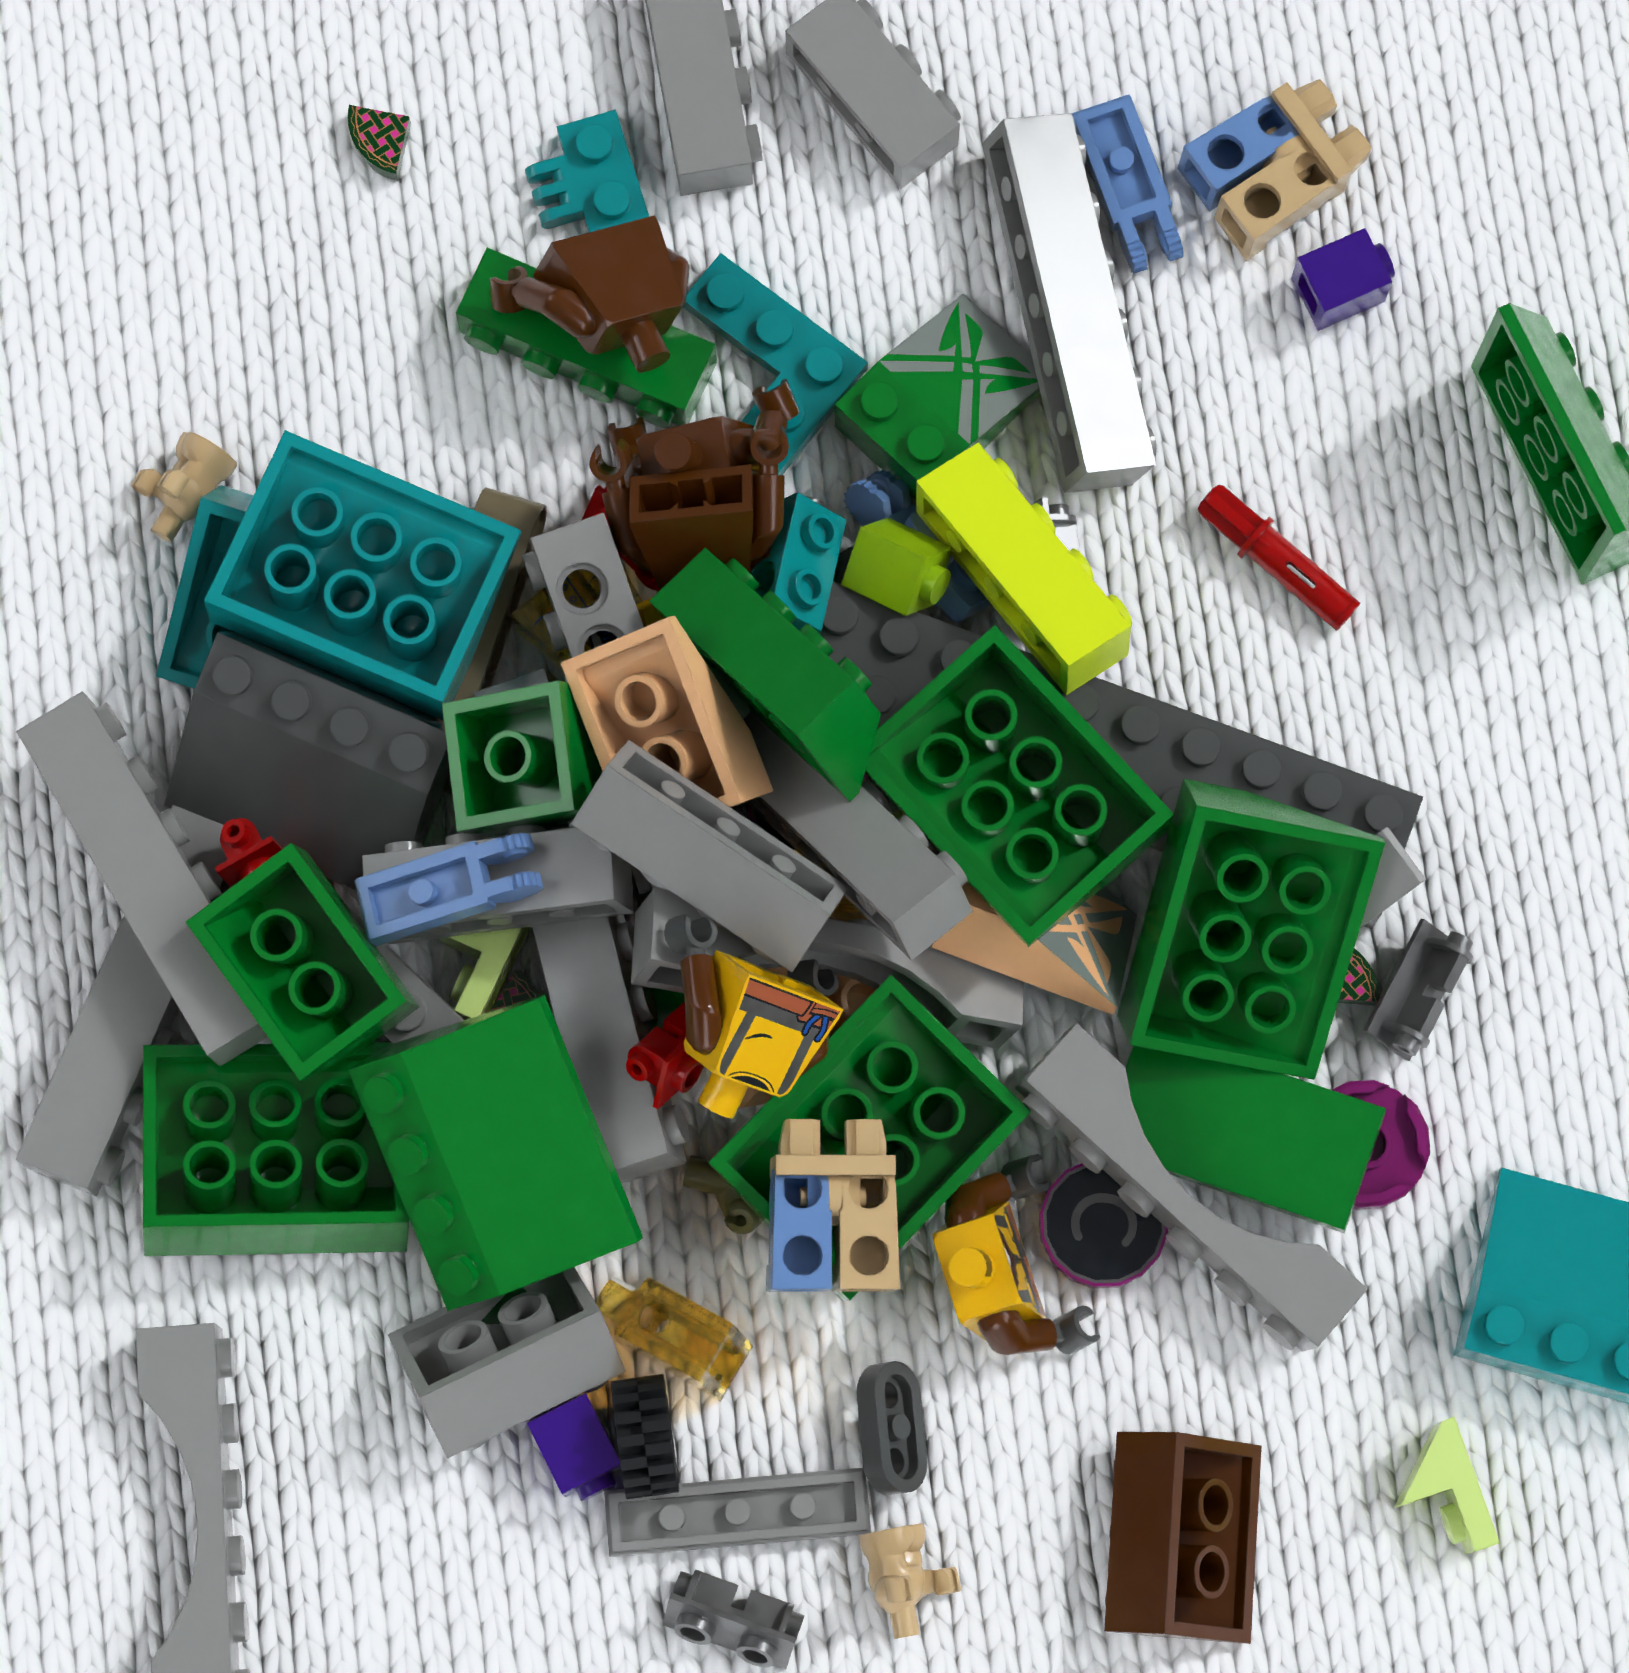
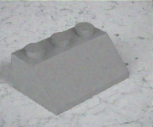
M575 1267L524 1286L523 1288L527 1292L512 1297L499 1309L498 1319L500 1324H485L481 1320L504 1295L450 1311L443 1307L387 1334L447 1459L462 1451L477 1449L484 1445L491 1437L522 1422L532 1421L547 1413L550 1408L581 1393L598 1390L608 1380L626 1372L602 1313Z

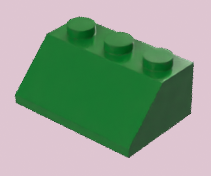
M293 843L287 845L186 921L188 927L299 1081L303 1082L369 1046L420 1007L377 947L367 941L366 932L308 852Z

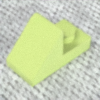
M532 926L439 938L443 944L478 959L475 967L469 964L464 965L451 992L450 999L458 1002L454 1010L463 1019L467 1020L490 1012L502 991Z
M1452 1417L1443 1420L1433 1426L1398 1497L1395 1508L1444 1492L1448 1504L1440 1507V1515L1445 1531L1453 1545L1462 1543L1467 1555L1494 1546L1500 1542L1456 1419Z

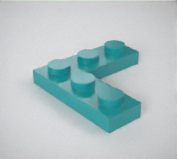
M722 253L716 257L687 293L686 301L683 305L684 309L777 377L766 392L776 388L781 384L782 380L787 379L798 405L799 414L787 421L786 432L789 450L785 459L778 464V475H783L835 411V404L868 370V362ZM756 403L741 422L755 426L757 417L760 414Z

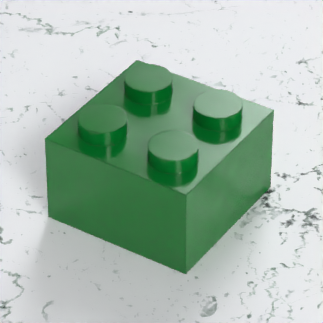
M558 680L442 703L457 832L476 833L493 838L507 835V829L514 826L539 825L547 828L568 824L570 820L575 818L602 774V769L568 682Z

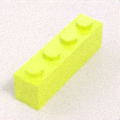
M978 442L916 481V513L940 542L953 548L952 557L1066 695L1128 656L1132 619L1127 608L1117 596L1113 594L1105 595L1095 583L1093 571L1086 558L1077 549L1072 548L1068 550L1055 535L1056 529L1049 514L1038 503L1030 505L1018 490V483L1012 470L1001 458L993 460Z

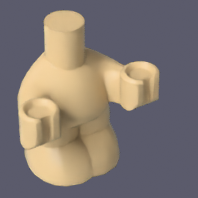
M183 432L176 444L178 461L172 469L167 470L163 475L154 469H142L131 484V487L138 493L146 497L154 495L163 502L164 508L150 531L169 543L173 542L184 522L196 517L201 497L216 489L220 482L227 480L237 467V462L223 449L208 439L192 432Z
M924 1523L901 1526L858 1536L861 1550L869 1563L868 1583L877 1603L890 1614L894 1639L920 1634L915 1605L921 1598L931 1593L939 1596L961 1591L959 1575L955 1566L938 1570H923L920 1549L925 1542Z

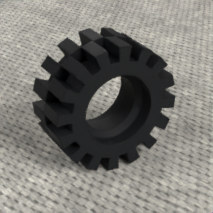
M664 1374L611 1381L614 1422L626 1498L634 1499L679 1492L674 1440Z

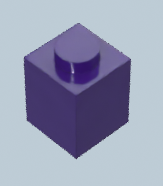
M1363 228L1297 257L1291 278L1317 331H1320L1384 303L1392 285L1391 278L1395 276V271L1385 247L1381 243L1374 245L1366 228Z
M586 1393L527 1423L564 1497L577 1492L582 1502L616 1485L612 1473L621 1469L620 1459Z

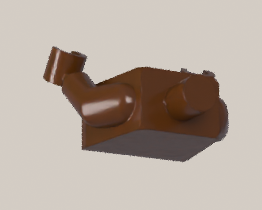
M654 215L551 242L533 274L534 278L527 277L526 269L521 266L513 267L508 271V281L498 279L497 277L490 278L491 306L494 310L507 314L520 312L523 309L540 313L571 336L576 337L584 350L593 355L625 347L636 371L640 373L648 372L661 366L670 358L671 354L662 335L667 333L685 304L690 266L686 258L666 247L659 222Z
M787 379L782 380L779 386L767 392L764 386H760L752 392L760 412L755 424L758 425L759 434L757 445L766 451L774 450L780 445V425L786 430L787 421L799 414L798 405ZM719 416L648 434L642 417L636 418V423L628 427L616 428L615 422L607 426L616 467L620 466V459L617 456L616 444L619 439H624L628 442L632 449L633 458L624 474L627 488L630 487V477L749 464L752 465L753 475H759V462L752 456L749 437L754 427L751 424Z
M755 425L751 430L749 437L751 454L759 462V475H753L752 465L749 464L630 477V487L627 488L624 474L633 458L629 443L624 439H619L616 444L617 456L620 459V466L618 467L609 466L603 461L601 447L598 444L591 454L589 466L592 474L598 480L606 482L608 492L603 493L602 497L616 548L642 570H650L659 589H662L704 548L708 549L723 564H727L732 558L736 559L750 573L751 561L765 556L781 532L784 524L785 475H778V464L787 456L789 444L787 432L782 425H780V445L771 451L763 450L757 445L759 436L758 425Z

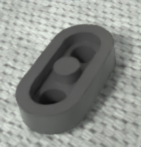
M899 1361L870 1365L862 1372L857 1384V1405L865 1475L871 1486L883 1495L913 1492L921 1486L927 1472L923 1410L918 1380L914 1372L906 1364Z

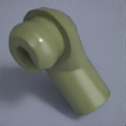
M691 1155L686 1167L683 1187L714 1194L725 1217L724 1222L732 1232L745 1235L755 1230L762 1223L759 1216L708 1163L710 1160Z

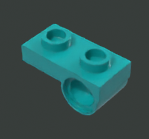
M797 492L784 498L783 528L771 545L769 557L760 561L751 570L750 574L759 584V587L755 590L757 594L763 597L771 590L789 607L796 616V619L791 624L798 630L808 623L819 633L823 627L847 520Z

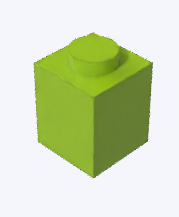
M888 517L860 527L841 585L904 616H908L935 605L943 597L950 581L951 574L946 567L953 548Z

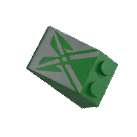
M963 293L882 357L835 404V427L880 469H884L885 472L891 471L892 475H896L897 480H902L909 487L910 496L916 501L917 480L978 442L985 449L1040 393L1032 355Z

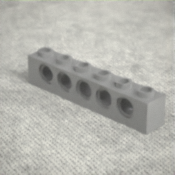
M604 513L529 538L533 551L522 554V559L533 590L537 591L542 588L547 590L554 612L543 615V619L555 652L567 648L568 654L572 658L584 653L587 639L597 631H608L616 638H620L644 627ZM575 570H586L592 573L599 584L597 599L590 606L584 608L572 606L563 594V583L566 577ZM631 865L632 875L639 894L652 891L656 886L647 881L641 871Z

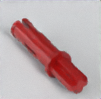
M1218 484L1212 488L1200 502L1197 509L1198 513L1240 549L1237 555L1241 559L1245 555L1249 556L1283 585L1288 592L1297 597L1336 631L1345 624L1361 603L1323 571L1312 559L1308 558L1271 526L1274 520L1270 516L1266 520L1261 518L1224 485ZM1287 565H1291L1292 567H1294L1306 579H1308L1312 584H1314L1315 588H1311L1308 584H1306L1301 578H1299L1294 572H1292L1287 567Z

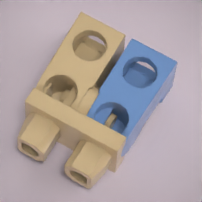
M1321 79L1308 83L1296 90H1293L1288 82L1272 91L1271 96L1257 101L1183 147L1177 169L1209 212L1217 207L1214 219L1246 261L1265 249L1271 239L1295 222L1313 213L1327 201H1331L1345 191L1351 174L1369 157L1372 149L1371 145L1358 128L1351 125L1330 139L1319 125V123L1333 115L1337 108L1333 94Z
M786 1119L783 1121L778 1144V1155L770 1159V1221L768 1265H766V1292H825L831 1290L832 1226H835L833 1292H893L900 1289L895 1183L896 1155H886V1139L881 1119H852L844 1121V1155H820V1120Z

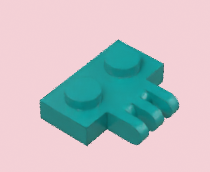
M616 109L556 126L564 155L534 163L524 170L529 184H538L552 179L554 181L553 183L540 186L531 192L536 206H546L557 202L561 204L539 213L540 223L544 229H551L584 219L589 233L649 217Z

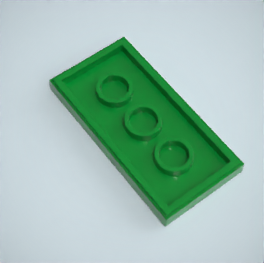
M1132 1047L1126 1064L1131 1100L1145 1137L1164 1168L1171 1175L1345 1234L1386 1114V1108L1285 1074L1142 1047Z

